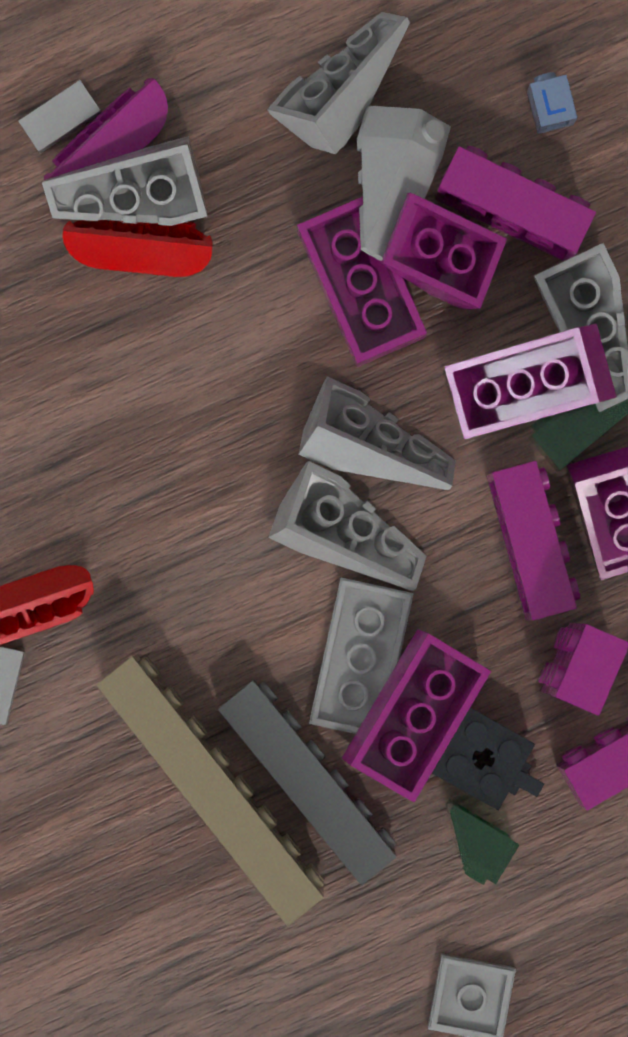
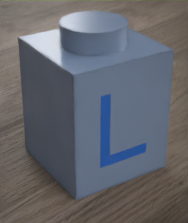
M550 72L535 77L534 83H530L527 95L537 134L573 126L577 120V114L567 75L556 77L555 72Z

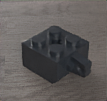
M471 707L432 772L437 777L496 810L500 809L508 792L516 795L519 788L538 797L544 786L543 782L528 774L532 766L526 763V760L535 744ZM485 748L490 749L491 752L487 754L491 757L489 764L482 763L480 767L475 766L474 763L477 760L473 757L476 750L483 752Z

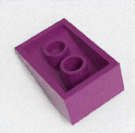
M410 192L406 196L381 264L428 294L460 309H480L507 239Z
M628 447L566 465L600 580L628 572Z

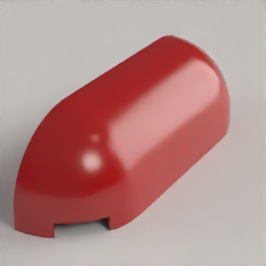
M78 220L74 223L68 221L63 228V242L69 254L86 266L104 270L171 277L191 276L200 272L208 265L211 260L213 246L211 236H206L201 231L195 229L196 223L192 221L165 226L158 225V223L136 222L134 224L112 220Z
M64 565L1 585L0 645L79 617L83 613L82 609L94 593L89 571L77 565Z

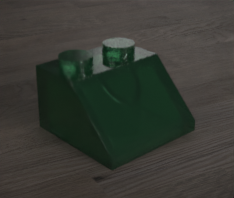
M449 798L446 803V809L458 857L464 865L462 867L465 871L464 873L483 885L487 879L497 884L520 844L511 835Z

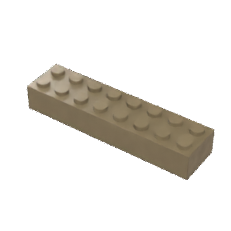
M139 655L132 656L96 686L288 927L324 898L323 886L325 884L323 881L325 879L312 863L305 866L300 860L301 849L288 833L282 837L275 826L278 820L265 804L258 807L251 798L254 790L241 774L235 778L227 768L231 761L218 745L212 748L204 739L208 732L194 715L188 718L181 710L180 706L184 704V701L173 687L169 686L165 689L156 677L161 673L150 658L146 656L141 659Z

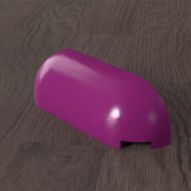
M148 78L144 82L145 85L137 92L128 88L56 155L52 162L57 167L51 174L44 175V180L146 147L162 130L168 113L166 95L158 82L153 78Z

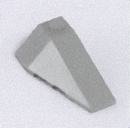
M381 12L347 38V47L340 53L332 57L326 55L318 61L320 68L304 80L299 76L292 81L267 109L268 112L310 147L336 154L346 145L348 139L359 128L365 110L369 107L410 21L404 16Z
M369 106L365 110L357 137V151L361 152L362 169L358 172V184L363 186V205L359 208L361 250L382 261L407 194L411 192L425 199L447 143L451 126L422 109Z
M189 136L153 145L42 181L52 218L112 220L123 221V223L136 224V222L173 226L208 216L199 171Z
M604 243L534 276L538 289L559 332L597 324L617 398L595 403L599 412L628 399V345L620 277Z
M328 376L326 377L303 429L298 455L333 470L450 490L453 485L456 460L420 434L412 436L396 424L399 420L390 412L386 416L378 412L368 404L370 398L361 391Z
M310 461L306 462L280 503L268 538L302 554L412 591L416 590L427 556L395 526L390 527L374 512L376 508L368 501L363 502L349 489L351 485L341 476Z

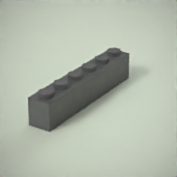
M252 680L219 707L218 710L362 886L397 857L392 849L397 843L384 827L378 831L368 820L373 814L360 798L353 801L345 792L349 784L335 768L329 772L323 765L321 760L326 756L312 739L306 743L297 731L302 727L288 710L283 714L273 703L278 697L267 683L263 681L258 685L255 680Z

